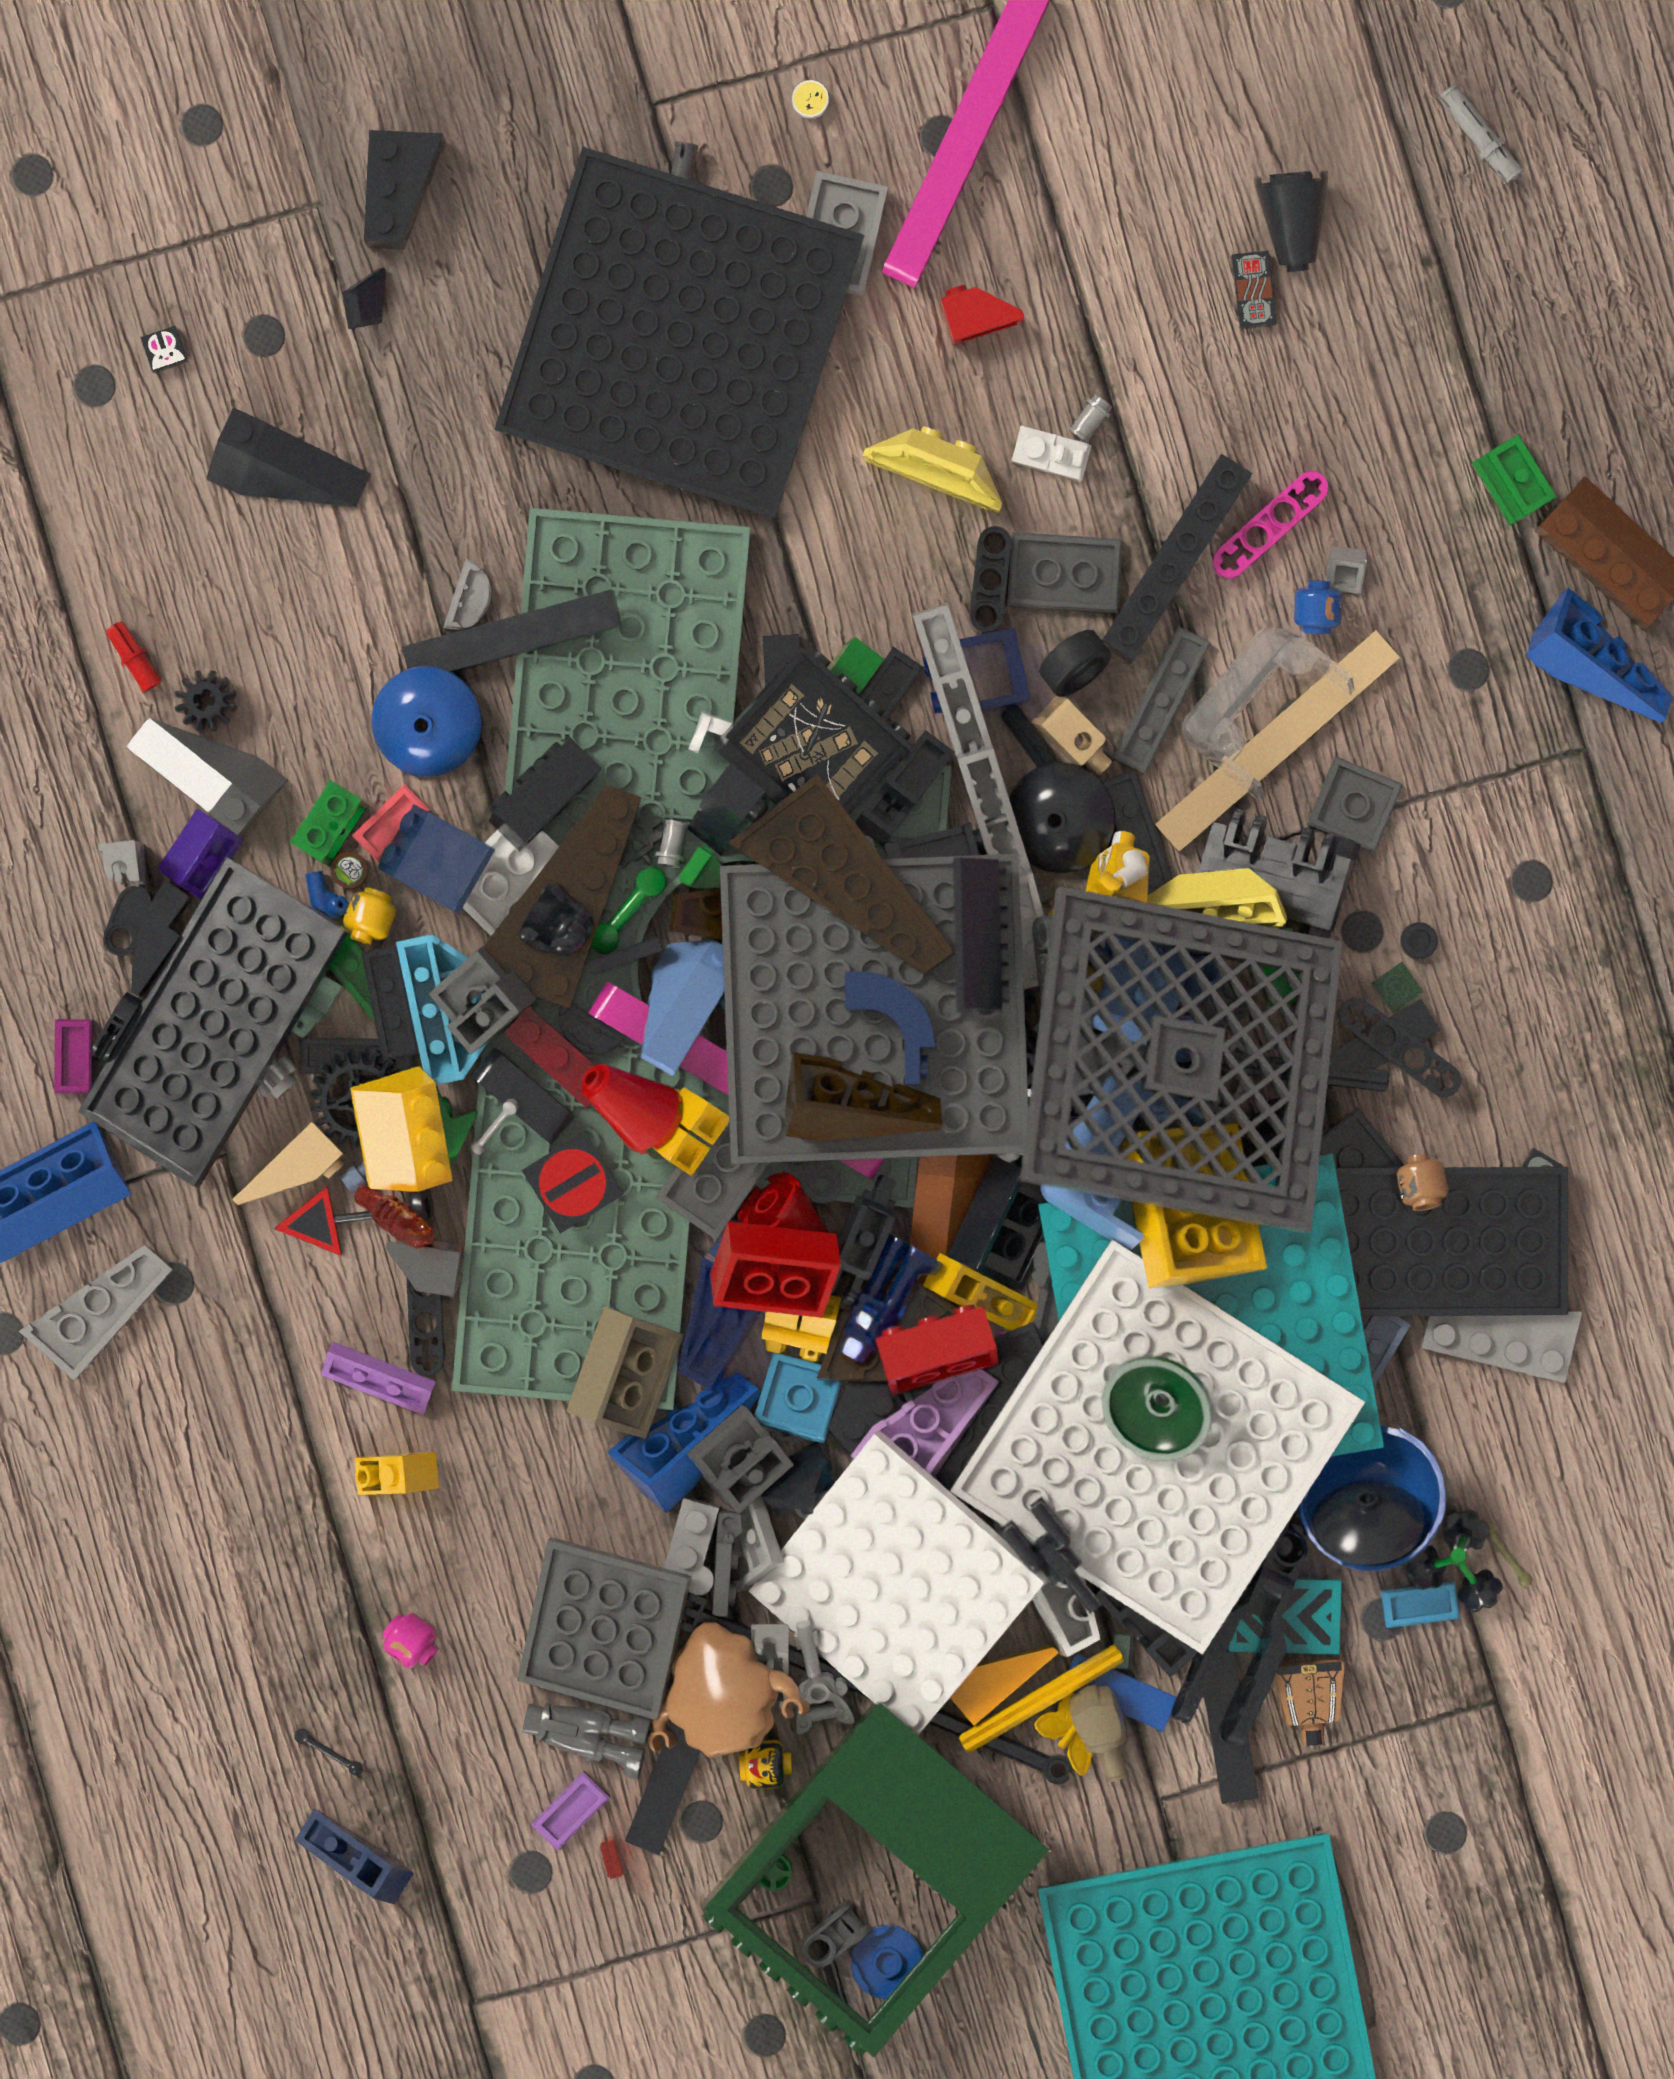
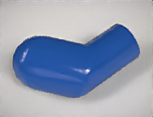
M323 871L305 874L310 904L313 909L329 918L342 917L348 908V901L345 897L338 896L326 889Z

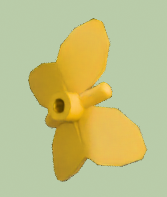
M1071 1693L1061 1699L1056 1712H1047L1039 1716L1034 1725L1035 1729L1045 1738L1055 1740L1062 1737L1058 1742V1747L1065 1749L1068 1745L1067 1755L1072 1768L1082 1776L1086 1774L1090 1767L1092 1752H1088L1085 1749L1084 1741L1077 1734L1072 1722L1070 1698L1075 1694Z

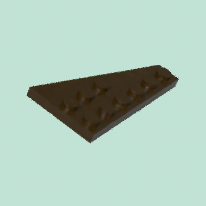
M818 774L728 842L924 975L954 953L951 946Z
M606 785L483 946L506 974L513 970L535 997L567 1008L571 1007L642 797ZM547 883L561 884L572 898L579 901L590 912L593 918V928L582 948L571 956L560 957L529 947L518 938L519 930L526 918V914L530 912L535 901L539 899V894L545 889Z

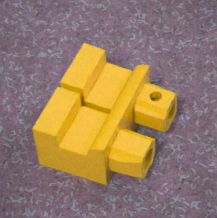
M683 1087L681 1091L677 1090L683 1102L682 1104L678 1101V1112L682 1116L677 1129L662 1147L657 1149L652 1146V1148L669 1162L692 1176L710 1151V1148L690 1135L689 1132L692 1131L711 1145H714L729 1123V1116Z
M830 1295L822 1318L766 1312L761 1339H765L766 1350L780 1354L785 1352L786 1345L801 1348L799 1356L803 1360L817 1362L822 1353H827L841 1298Z

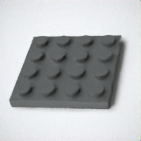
M551 1537L547 1541L517 1681L658 1720L665 1700L692 1576Z

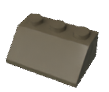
M604 1306L566 1412L594 1424L646 1439L684 1334Z

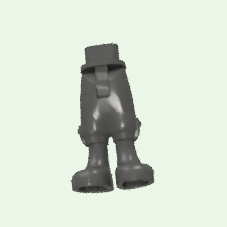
M546 1703L544 1707L528 1704L522 1733L537 1736L538 1742H544L561 1750L582 1756L587 1762L601 1761L603 1757L610 1759L623 1767L624 1773L628 1778L638 1780L642 1771L646 1750L640 1747L622 1746L607 1742V1740L602 1739V1735L621 1737L646 1745L652 1729V1719L637 1715L631 1720L612 1719L613 1717L609 1712L602 1708L591 1710L572 1706L551 1705L550 1703Z

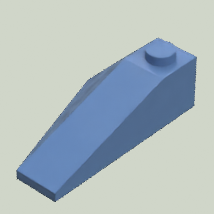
M713 939L669 943L652 970L651 980L653 982L648 999L649 1012L644 1028L641 1058L671 1076H674L725 994L723 945Z

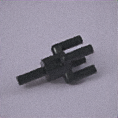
M1041 1496L1030 1504V1511L1047 1531L1031 1544L1011 1519L1000 1528L1002 1530L1000 1534L1030 1571L1037 1572L1041 1570L1049 1578L1052 1585L1063 1580L1091 1614L1102 1604L1075 1572V1569L1082 1564V1561L1070 1547V1531Z

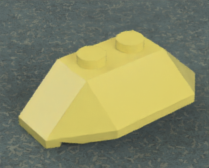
M923 426L921 431L913 428L864 450L862 461L999 515L1002 501L983 457L976 454L977 448L969 443L957 440L955 445L941 440L942 433Z
M1249 868L1181 874L1147 895V903L1277 929L1282 927L1287 920L1277 890Z

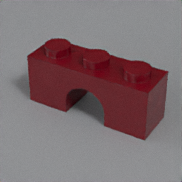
M528 1006L504 1034L584 1107L589 1109L592 1104L582 1093V1079L584 1074L596 1065L567 1041L532 1007Z

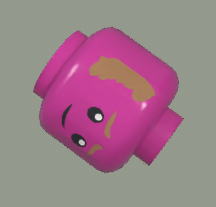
M408 1613L405 1616L398 1614L382 1634V1638L385 1639L384 1650L406 1668H413L419 1663L426 1666L438 1651V1647L434 1645L437 1640L436 1629L415 1613Z

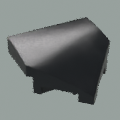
M818 1442L789 1456L788 1458L794 1465L761 1494L765 1504H770L776 1515H782L791 1509H800L803 1515L813 1514V1510L817 1506L815 1502L817 1497L835 1484L829 1474L831 1468Z

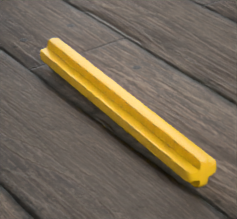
M1116 1645L1109 1646L960 1734L959 1740L963 1748L968 1753L973 1752L1122 1664L1124 1657Z

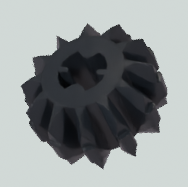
M198 670L194 674L196 684H193L187 678L182 680L183 685L189 688L187 693L183 691L175 692L177 698L186 700V703L177 705L175 710L178 713L190 711L182 722L188 726L197 719L195 725L197 732H203L206 721H208L210 730L217 732L218 725L216 719L219 718L224 724L228 725L231 720L223 713L225 710L236 712L238 709L236 705L227 703V700L237 696V691H224L230 683L227 677L222 678L216 684V671L210 670L207 681H205L202 672ZM207 692H212L210 697L215 700L214 706L207 705L206 710L201 711L200 709L203 706L198 703L199 697H206Z

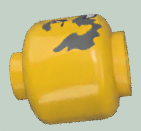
M368 887L364 889V892L354 893L343 918L344 926L352 931L350 938L366 945H371L373 940L386 939L397 914L395 905L391 903L393 898L384 892Z

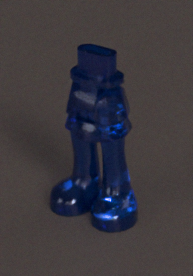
M889 1234L869 1283L863 1293H858L857 1304L851 1307L847 1327L842 1332L846 1336L838 1350L863 1364L870 1350L876 1351L878 1348L873 1344H877L876 1338L882 1337V1332L892 1328V1324L899 1319V1313L916 1280L921 1275H936L944 1264ZM904 1260L884 1301L880 1300V1296L899 1262Z

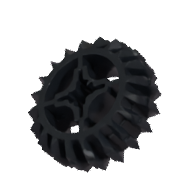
M363 1047L359 1050L358 1059H354L350 1048L344 1052L345 1062L337 1054H333L331 1062L335 1068L323 1063L319 1069L326 1078L314 1076L312 1083L322 1089H313L309 1092L310 1098L321 1101L311 1105V1112L323 1111L324 1113L316 1120L317 1126H322L329 1122L331 1125L328 1127L325 1135L331 1137L338 1130L341 1132L338 1143L341 1145L345 1143L347 1135L353 1136L352 1145L354 1148H358L360 1144L357 1125H352L342 1120L334 1112V1109L339 1111L349 1110L355 1114L353 1102L350 1099L352 1098L350 1088L366 1083L358 1069L370 1071L379 1078L402 1072L401 1069H398L391 1074L388 1070L394 1062L390 1058L385 1061L383 1066L377 1063L381 1056L379 1051L374 1052L372 1060L366 1059L367 1050ZM347 1071L349 1089L347 1092L338 1094L337 1097L330 1099L329 1091L332 1082L340 1074Z

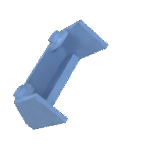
M1112 1076L1107 1077L1101 1083V1087L1107 1095H1110L1119 1088V1085ZM1138 1080L1132 1085L1143 1102L1155 1094L1141 1091L1142 1080ZM1124 1092L1112 1100L1123 1117L1135 1109ZM1095 1095L1086 1107L1087 1110L1100 1102ZM1171 1097L1179 1109L1189 1102L1187 1099ZM1157 1099L1148 1106V1109L1159 1123L1171 1116L1160 1099ZM1195 1105L1183 1113L1192 1127H1200L1206 1123V1120ZM1104 1107L1092 1114V1117L1103 1132L1115 1124ZM1138 1114L1128 1121L1130 1126H1132ZM1084 1122L1072 1130L1083 1147L1095 1139ZM1117 1129L1108 1136V1139L1117 1150L1125 1136L1120 1129ZM1066 1141V1148L1072 1149ZM1097 1144L1088 1151L1089 1153L1108 1156L1100 1144ZM1041 1185L1042 1194L1049 1203L1110 1241L1113 1239L1131 1251L1144 1237V1234L1113 1215L1120 1203V1199Z

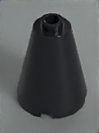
M1311 171L1269 175L1270 182L1262 183L1261 176L1254 177V186L1279 265H1287V272L1309 270V263L1316 262L1328 183V171H1320V178H1313Z

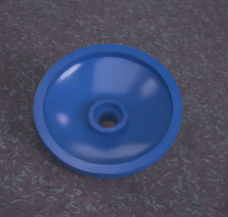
M413 667L395 675L380 690L372 710V731L378 748L394 766L416 776H439L458 768L471 756L481 735L482 715L475 694L460 677L439 667ZM423 718L428 722L427 731H421L417 728V719Z

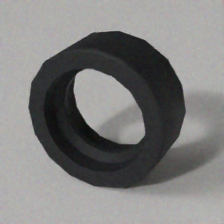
M1087 629L1077 632L1056 646L1041 663L1039 673L1056 696L1065 697L1081 690L1092 682L1108 665L1112 655L1096 632Z

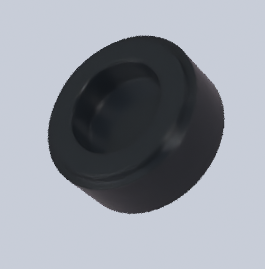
M1416 922L1410 924L1401 933L1400 947L1404 954L1412 959L1427 958L1437 948V934L1426 923Z

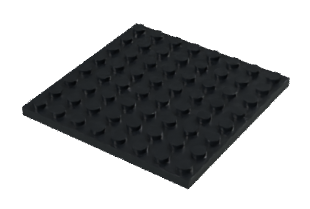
M582 147L494 430L776 519L865 235Z

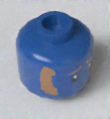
M1308 580V587L1300 588L1295 592L1293 616L1295 624L1302 627L1303 633L1331 634L1332 628L1338 627L1341 624L1342 593L1336 589H1331L1330 581Z

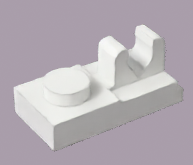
M1021 426L1011 463L1082 482L1092 445Z

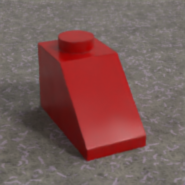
M960 285L945 291L946 297L940 299V306L953 346L1022 324L1025 318L1022 310L977 287L967 290L966 285Z

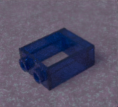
M1015 627L959 639L962 650L998 642L1002 644L1012 694L978 701L982 713L1030 702L1031 699ZM922 656L926 678H930L932 676L926 657ZM936 691L930 692L934 714L941 713L942 719L945 721Z

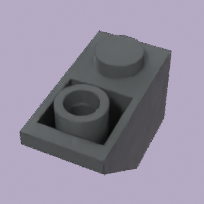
M397 1235L396 1242H386V1250L416 1291L456 1296L463 1252L454 1251V1243L433 1240V1246L427 1247L418 1245L419 1238Z

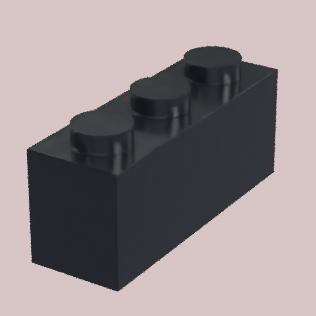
M571 737L563 745L555 742L543 754L542 758L545 762L537 770L530 766L517 779L516 782L520 786L511 795L504 791L490 806L494 811L488 821L519 852L597 778L602 769Z

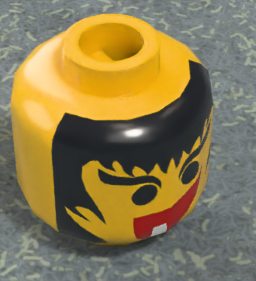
M778 1740L763 1741L762 1745L739 1751L740 1781H746L748 1787L754 1790L782 1787L785 1782V1775H792L791 1752L784 1753L783 1745Z

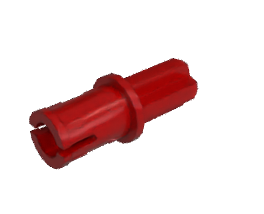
M120 621L107 629L106 635L123 660L120 664L122 667L127 666L140 686L142 693L159 685L163 681L162 678L159 677L146 657V648L141 649L127 625Z

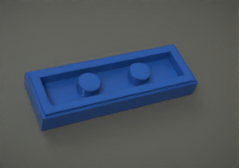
M1075 1653L1067 1671L1089 1658ZM1115 1669L1108 1671L1073 1692L1076 1694L1080 1689L1088 1685L1109 1686L1115 1692L1124 1715L1162 1732L1165 1729L1177 1697Z

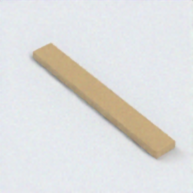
M1375 630L1155 824V827L1179 853L1400 658L1398 654Z

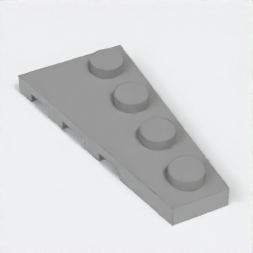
M144 1245L19 1332L69 1377L76 1380L174 1269L148 1245Z
M1568 1311V1315L1427 1316L1420 1348L1565 1383L1582 1311Z

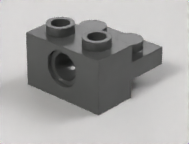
M483 946L476 950L429 993L431 998L452 1021L447 1028L470 1055L488 1043L537 999L513 970L506 974ZM483 990H485V992L480 996L481 999L478 1000L475 1004H473L471 1001L475 999Z
M743 1405L736 1409L687 1453L701 1471V1476L720 1500L738 1514L794 1465L777 1442L765 1432L751 1412Z

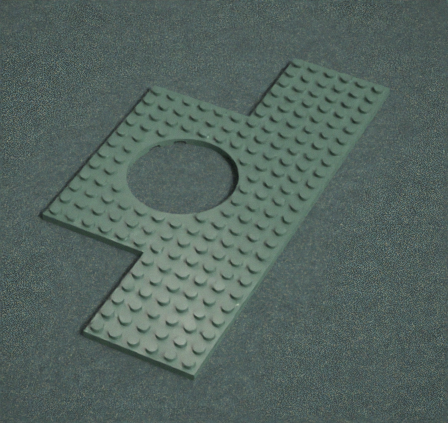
M530 508L521 614L611 589L615 593L623 626L517 655L505 791L511 795L520 786L516 782L517 779L530 766L537 770L545 762L542 758L543 754L555 742L563 745L570 737L602 768L597 778L543 829L558 846L563 843L606 785L642 797L635 819H642L643 808L650 807L653 811V818L659 817L662 821L661 825L654 829V832L661 831L663 834L665 820L679 821L689 825L693 821L695 813L698 810H702L699 806L708 790L729 766L730 763L712 748L721 735L706 731L698 753L690 751L688 748L702 711L734 722L750 527ZM896 761L849 814L854 822H856L859 815L900 762ZM944 766L886 844L946 830L952 766ZM768 797L766 800L768 810L765 814L776 806ZM749 821L743 830L749 827L752 823ZM633 823L628 839L633 842L634 851H637L643 847V844L634 839V834L636 832L643 834V829L637 827L635 823ZM688 829L686 830L682 856L685 857V860L680 862L679 868L657 864L658 857L655 854L660 852L662 840L655 843V849L649 853L653 859L650 864L647 865L641 859L636 863L631 861L625 868L618 867L599 925L607 924L637 888V876L643 869L648 867L660 869L666 877L667 884L662 894L656 897H648L618 933L619 945L615 951L643 942L645 932L657 909L682 884L680 878H678L697 848L707 845ZM873 840L876 851L883 859H887L884 846ZM732 845L727 848L722 856L710 848L721 865L731 862L754 861ZM591 946L573 1003L589 1012L607 981L642 1001L638 977L639 961L593 975L588 962H590V959L605 954L596 952ZM537 998L529 1006L562 1035L558 1015L561 1005ZM521 1012L488 1042L482 1051L481 1061L495 1047L576 1117L551 1145L517 1115H509L486 1142L483 1153L479 1155L473 1153L452 1391L570 1401L604 1306L680 1333L690 1221L655 1198L677 1166L665 1159L652 1147L645 1150L648 1152L646 1154H640L627 1147L593 1105L589 1109L584 1107L504 1034L523 1013ZM611 1026L609 1027L626 1038L616 1049L604 1054H586L580 1051L595 1065L605 1064L669 1085L680 1091L685 1087L716 1108L719 1106L729 1113V1096L681 1067L677 1069L674 1076H671L641 1058L642 1044ZM480 1084L474 1141L479 1140L503 1111V1104ZM692 1131L689 1132L690 1135L697 1138L698 1135ZM583 1132H586L622 1191L623 1196L560 1234L522 1170ZM918 1157L885 1158L873 1180L839 1160L826 1161L841 1180L840 1193L833 1201L854 1203L856 1196L861 1197L864 1189L872 1191L878 1176L884 1175L896 1181L890 1196V1200L896 1202L895 1206L914 1207ZM792 1162V1163H793L794 1165H801L803 1162ZM769 1163L750 1192L756 1186L762 1190L770 1184L767 1180L768 1177L785 1172L780 1163ZM819 1178L815 1183V1187L819 1192H826L830 1188V1182L826 1178ZM679 1349L657 1409L674 1410Z

